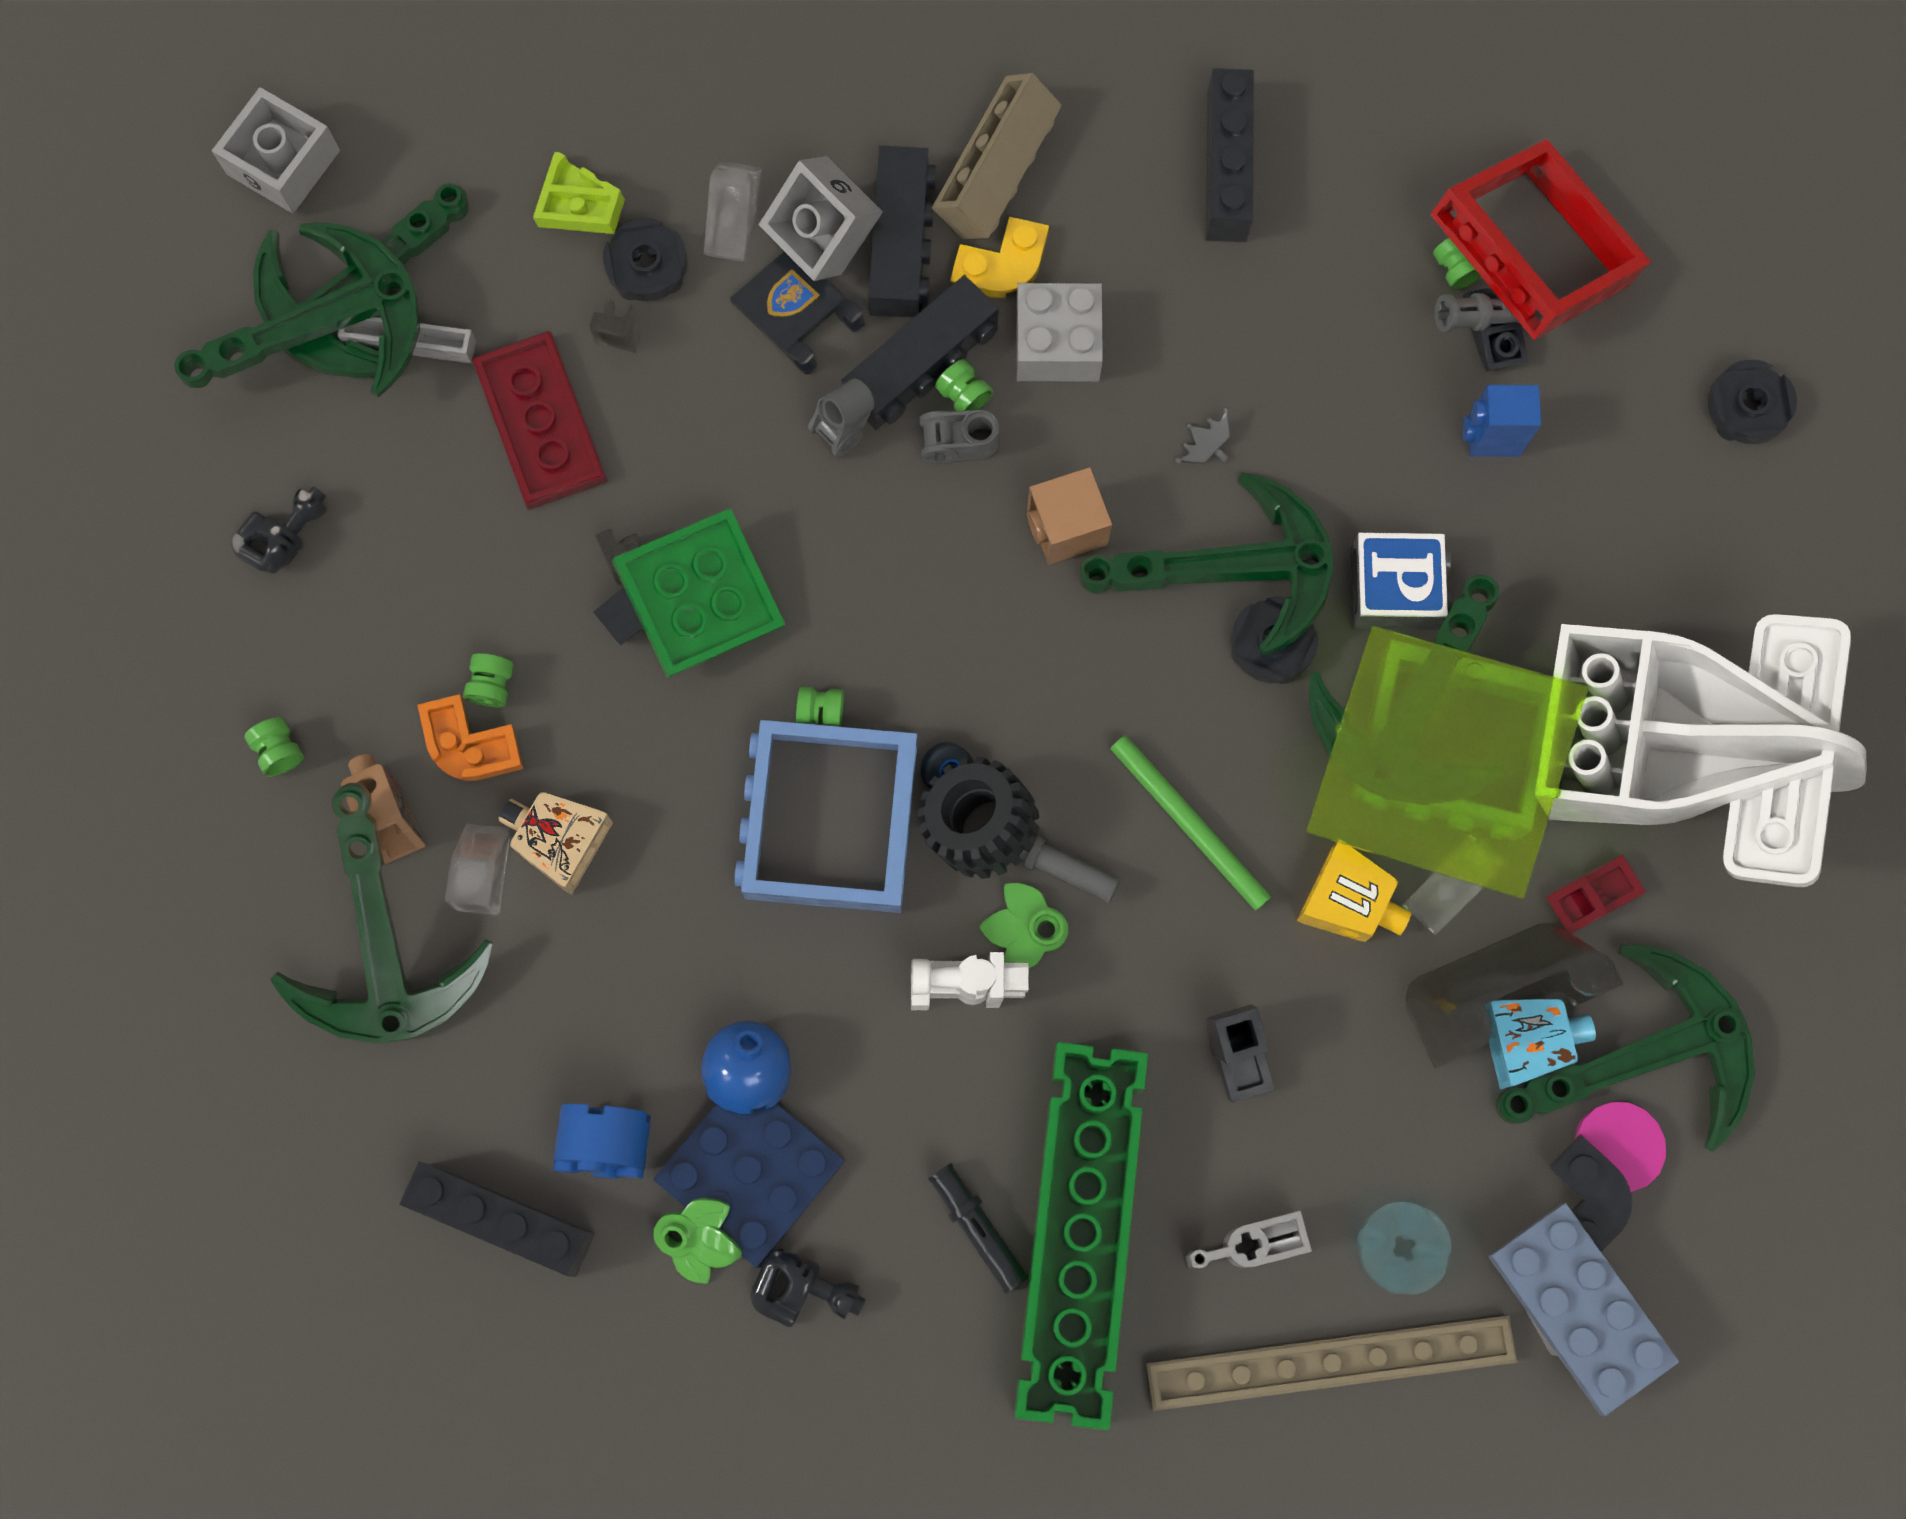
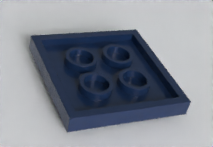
M777 1103L766 1109V1105L761 1108L752 1109L751 1114L724 1110L716 1104L653 1180L684 1207L692 1200L699 1198H714L729 1203V1213L720 1229L737 1243L743 1252L742 1256L754 1267L758 1268L840 1169L845 1160Z

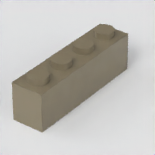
M1033 73L1010 75L1004 78L931 208L962 239L989 238L999 225L1000 216L1008 202L1015 196L1020 180L1027 168L1034 162L1036 151L1045 135L1050 132L1054 125V119L1062 104Z

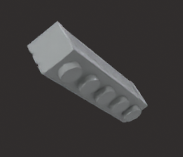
M372 317L340 329L338 337L345 346L348 340H352L379 351V334L385 333L382 319ZM420 323V333L412 356L471 364L476 338L470 329Z

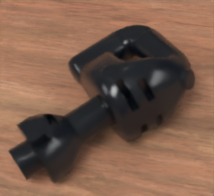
M313 486L309 492L299 489L293 499V512L283 524L273 518H266L259 512H252L232 539L231 546L234 554L260 571L277 573L279 569L290 564L298 554L297 550L302 549L303 541L297 534L306 522L320 518L327 511V508L322 503L326 495ZM256 539L267 545L266 553H262L249 544Z
M783 1249L773 1251V1254L764 1261L750 1296L752 1305L757 1312L787 1327H792L795 1324L809 1293L827 1301L833 1313L842 1319L846 1318L848 1312L858 1316L866 1299L856 1295L859 1289L858 1285L848 1282L832 1284L817 1276L819 1272V1265L796 1253L784 1252ZM781 1270L788 1277L789 1283L778 1298L770 1299L769 1294Z

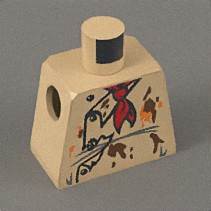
M544 792L538 794L531 808L510 799L503 807L499 816L500 823L517 831L510 843L512 849L571 895L613 824L610 817L600 810Z

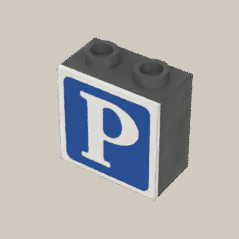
M1358 533L1350 548L1353 629L1438 630L1453 606L1452 592L1447 590L1446 575H1449L1451 569L1450 550H1445V534Z

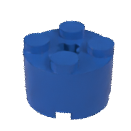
M562 1104L558 1120L553 1171L580 1174V1171L592 1173V1177L619 1179V1177L643 1179L651 1115L644 1111L613 1106L589 1108V1104Z

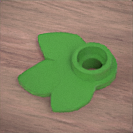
M1008 883L1004 885V898L1007 909L1001 910L985 919L980 925V930L991 943L998 947L1006 948L1004 963H1028V969L1038 964L1044 952L1054 951L1064 944L1068 935V923L1063 914L1058 910L1047 907L1045 899L1039 890L1021 883ZM1042 923L1051 924L1054 928V934L1049 938L1040 936L1037 930L1039 925Z
M714 1198L694 1199L683 1211L666 1213L656 1223L654 1228L656 1245L663 1253L672 1256L676 1270L686 1279L707 1284L711 1276V1267H726L741 1257L743 1253L741 1248L720 1229L729 1213V1203ZM669 1231L679 1232L682 1236V1241L674 1240L669 1235Z

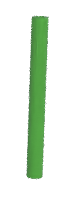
M1127 735L1120 738L1110 748L1255 911L1272 897Z

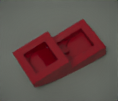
M1622 854L1545 898L1567 934L1571 935L1641 896L1646 891Z

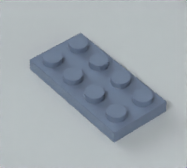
M1566 1203L1558 1205L1488 1255L1493 1265L1600 1416L1608 1415L1679 1363L1676 1356Z

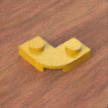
M1009 217L1000 253L960 244L950 279V286L965 274L987 297L1006 298V293L1017 291L1018 283H1033L1040 268L1049 225Z

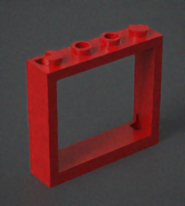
M1548 139L1449 188L1430 213L1432 218L1533 340L1538 339L1629 287L1651 263L1649 258ZM1535 165H1537L1539 169L1542 171L1541 174L1534 167ZM1527 174L1609 272L1558 300L1476 202V199ZM1454 210L1458 213L1456 218L1451 214ZM1538 311L1543 316L1541 321L1535 315Z

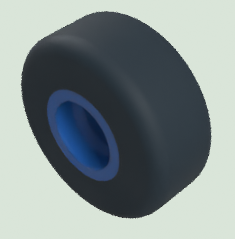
M942 742L936 744L926 752L922 759V779L932 789L933 786L929 782L934 776L937 778L943 776L942 769L944 765L951 762L955 768L959 766L960 759L969 758L974 763L973 759L964 748L955 743Z

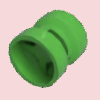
M1450 238L1434 249L1433 254L1439 266H1444L1448 270L1445 278L1452 290L1463 289L1482 278Z
M966 359L959 360L951 365L939 377L935 388L944 398H950L954 401V409L956 411L981 409L990 400L994 392L985 380H978L976 378L974 368Z
M473 654L469 669L472 672L471 681L465 684L463 698L471 703L482 706L505 707L508 698V692L505 689L506 681L512 677L514 663L495 655Z
M800 686L796 723L841 727L844 690L830 688L827 692H817L814 687Z
M283 717L264 720L250 728L244 736L249 748L260 756L257 764L266 777L285 773L296 767L304 759L299 745L290 741L289 735L291 730Z

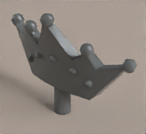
M1228 407L1223 409L1224 415L1220 422L1213 420L1211 417L1207 419V422L1210 423V429L1195 427L1192 423H1187L1186 427L1190 429L1195 445H1189L1187 442L1183 443V447L1186 448L1188 455L1183 458L1177 457L1175 459L1176 463L1181 461L1205 463L1213 453L1225 462L1229 456L1220 446L1230 437L1227 415L1230 409Z

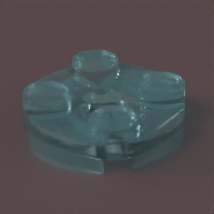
M1409 1202L1386 1204L1368 1216L1357 1234L1358 1257L1364 1272L1374 1284L1389 1293L1419 1294L1434 1287L1445 1275L1446 1266L1449 1262V1253H1451L1450 1235L1442 1220L1433 1211ZM1399 1235L1403 1240H1410L1412 1238L1416 1245L1410 1250L1413 1256L1410 1261H1406L1403 1256L1396 1257L1393 1253V1249L1396 1247L1395 1239Z

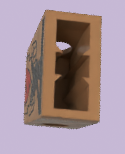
M362 754L351 759L348 767L352 775L343 779L341 786L347 783H358L366 787L370 792L372 804L368 813L376 820L384 864L387 865L426 847L401 788L383 764H376L371 754ZM346 797L350 811L358 810L356 799Z

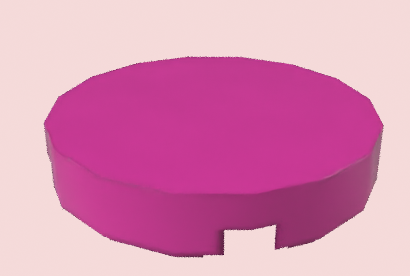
M1609 1102L1591 1109L1579 1121L1575 1130L1577 1131L1575 1139L1582 1134L1621 1171L1631 1192L1648 1186L1660 1174L1666 1159V1140L1659 1123L1646 1110L1631 1103Z

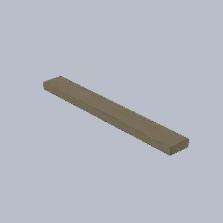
M1505 1315L1145 1363L1152 1411L1518 1362L1510 1317Z

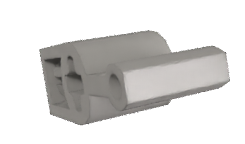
M1301 1211L1236 1227L1225 1236L1223 1248L1208 1252L1204 1250L1191 1251L1185 1256L1188 1268L1201 1269L1206 1267L1209 1261L1226 1257L1232 1265L1246 1268L1312 1252ZM1293 1233V1237L1270 1243L1268 1241L1272 1237ZM1241 1234H1244L1246 1240H1254L1256 1243V1249L1250 1251L1251 1259L1249 1260L1245 1253L1237 1254L1235 1250V1245L1242 1242ZM1196 1255L1200 1258L1199 1264L1195 1262Z

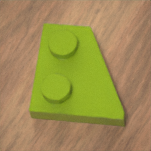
M554 152L533 219L540 228L614 234L625 199L620 189L607 181L598 180L594 173L584 167L581 169L569 163L566 156L562 153Z

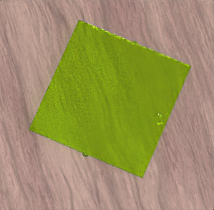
M1372 626L1342 722L1335 727L1337 737L1306 832L1524 899L1554 799L1561 795V790L1558 788L1589 687Z

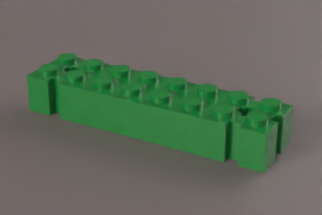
M1057 1042L1054 1051L1051 1084L1062 1085L1061 1098L1051 1097L1048 1104L1020 1354L1021 1360L1031 1361L1029 1379L1018 1378L1014 1417L1015 1419L1053 1423L1054 1411L1070 1413L1069 1423L1072 1426L1110 1431L1114 1391L1102 1388L1104 1371L1116 1372L1143 1109L1131 1107L1132 1094H1141L1145 1089L1148 1053L1111 1049L1106 1060L1093 1058L1094 1046ZM1095 1084L1100 1086V1093L1107 1095L1108 1098L1107 1103L1102 1100L1099 1107L1092 1106L1091 1099L1084 1096V1090L1089 1092L1093 1087L1092 1085ZM1070 1361L1071 1369L1078 1372L1077 1381L1074 1383L1070 1380L1071 1387L1061 1388V1381L1054 1377L1055 1368L1062 1369L1060 1363Z

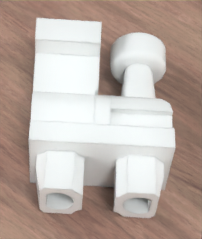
M990 952L988 960L977 959V955L969 956L964 961L912 959L911 1010H929L930 998H959L965 1004L970 1005L980 1004L986 1000V1008H999L1004 998H1024L1025 992H1028V963H1004V952Z

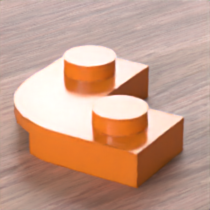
M460 694L418 704L428 753L437 766L449 776L464 781H477L524 769L515 728L512 724L471 734L464 698Z

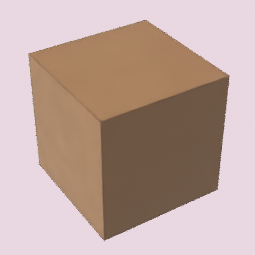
M1090 467L1029 487L1027 504L1028 522L1037 545H1041L1048 565L1108 546L1112 523Z

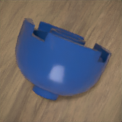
M752 1020L737 1021L721 1028L709 1040L701 1061V1078L706 1086L707 1095L724 1110L739 1114H751L752 1109L761 1108L765 1105L766 1109L775 1106L786 1094L791 1078L789 1048L781 1035L766 1024Z

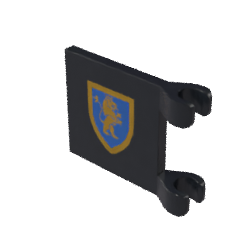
M785 251L730 298L731 303L772 340L803 374L810 373L816 368L817 364L814 360L815 355L813 351L801 341L834 312L852 332L858 331L865 324V320L862 318L863 311L860 306L846 298L828 280L813 281Z

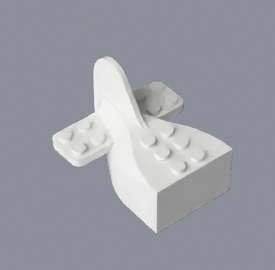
M1779 614L1763 617L1755 628L1748 673L1708 647L1680 636L1652 631L1561 624L1535 790L1537 801L1549 820L1638 825L1675 823L1730 803L1723 862L1727 872L1733 878L1792 887H1807L1814 884L1821 873L1831 792L1858 789L1865 784L1866 780L1865 747L1856 739L1839 732L1851 646L1849 628L1842 621L1830 618Z

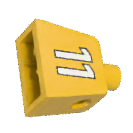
M1338 840L1331 848L1297 921L1366 942L1373 936L1378 925L1400 936L1405 930L1412 912L1390 902L1398 883L1393 876L1347 843Z

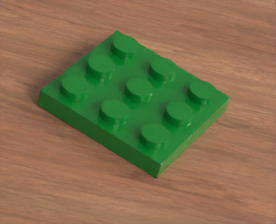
M731 508L616 556L612 560L666 678H670L785 626L783 618Z

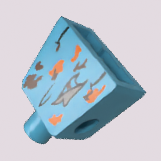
M1561 999L1495 1000L1480 1007L1500 1090L1510 1088L1577 1062L1578 1056L1575 1044L1595 1041L1596 1038L1595 1026L1591 1016L1587 1014L1568 1018L1564 1002Z

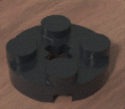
M651 218L628 221L616 230L617 234L611 239L610 243L607 241L603 252L605 271L610 283L624 299L654 301L670 293L677 292L682 287L683 277L687 271L685 246L680 235L674 229L672 231L670 228L663 226L661 221ZM648 252L651 258H656V261L651 263L649 267L636 265L634 262L641 260V253Z
M1743 360L1727 368L1713 382L1708 395L1709 413L1717 426L1718 434L1725 440H1736L1745 444H1760L1778 436L1787 427L1797 408V396L1794 386L1785 374L1780 377L1777 372L1770 369L1773 365L1760 360ZM1747 393L1752 394L1753 400H1760L1762 405L1758 406L1755 410H1751L1746 407L1743 400L1746 398Z
M1269 597L1265 601H1258L1255 604L1248 605L1239 614L1232 629V659L1246 674L1261 682L1287 684L1293 681L1295 677L1302 674L1309 667L1317 652L1319 639L1313 624L1298 639L1284 648L1266 656L1259 652V646L1264 641L1263 634L1269 635L1278 620L1286 599L1284 597Z

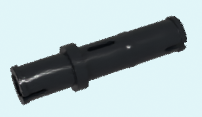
M952 1162L928 1178L951 1211L948 1217L953 1223L955 1221L959 1223L980 1257L1002 1286L1004 1293L1007 1294L1027 1280L1029 1276L1024 1273L1003 1238L980 1207L982 1200L978 1195L975 1197L972 1195L954 1169Z

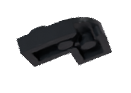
M1580 1134L1549 1167L1582 1198L1571 1211L1602 1252L1628 1223L1632 1211V1195L1630 1187L1621 1171Z

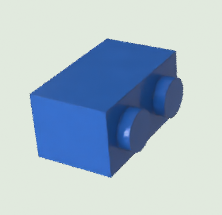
M1539 385L1486 386L1479 400L1474 401L1469 416H1465L1463 420L1462 435L1464 442H1469L1470 456H1521L1541 427Z

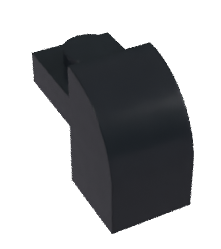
M1250 1004L1207 1017V1032L1212 1054L1217 1058L1228 1100L1233 1103L1275 1090L1264 1054L1270 1052L1258 1007Z

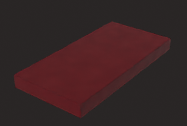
M551 331L472 358L528 510L607 482Z

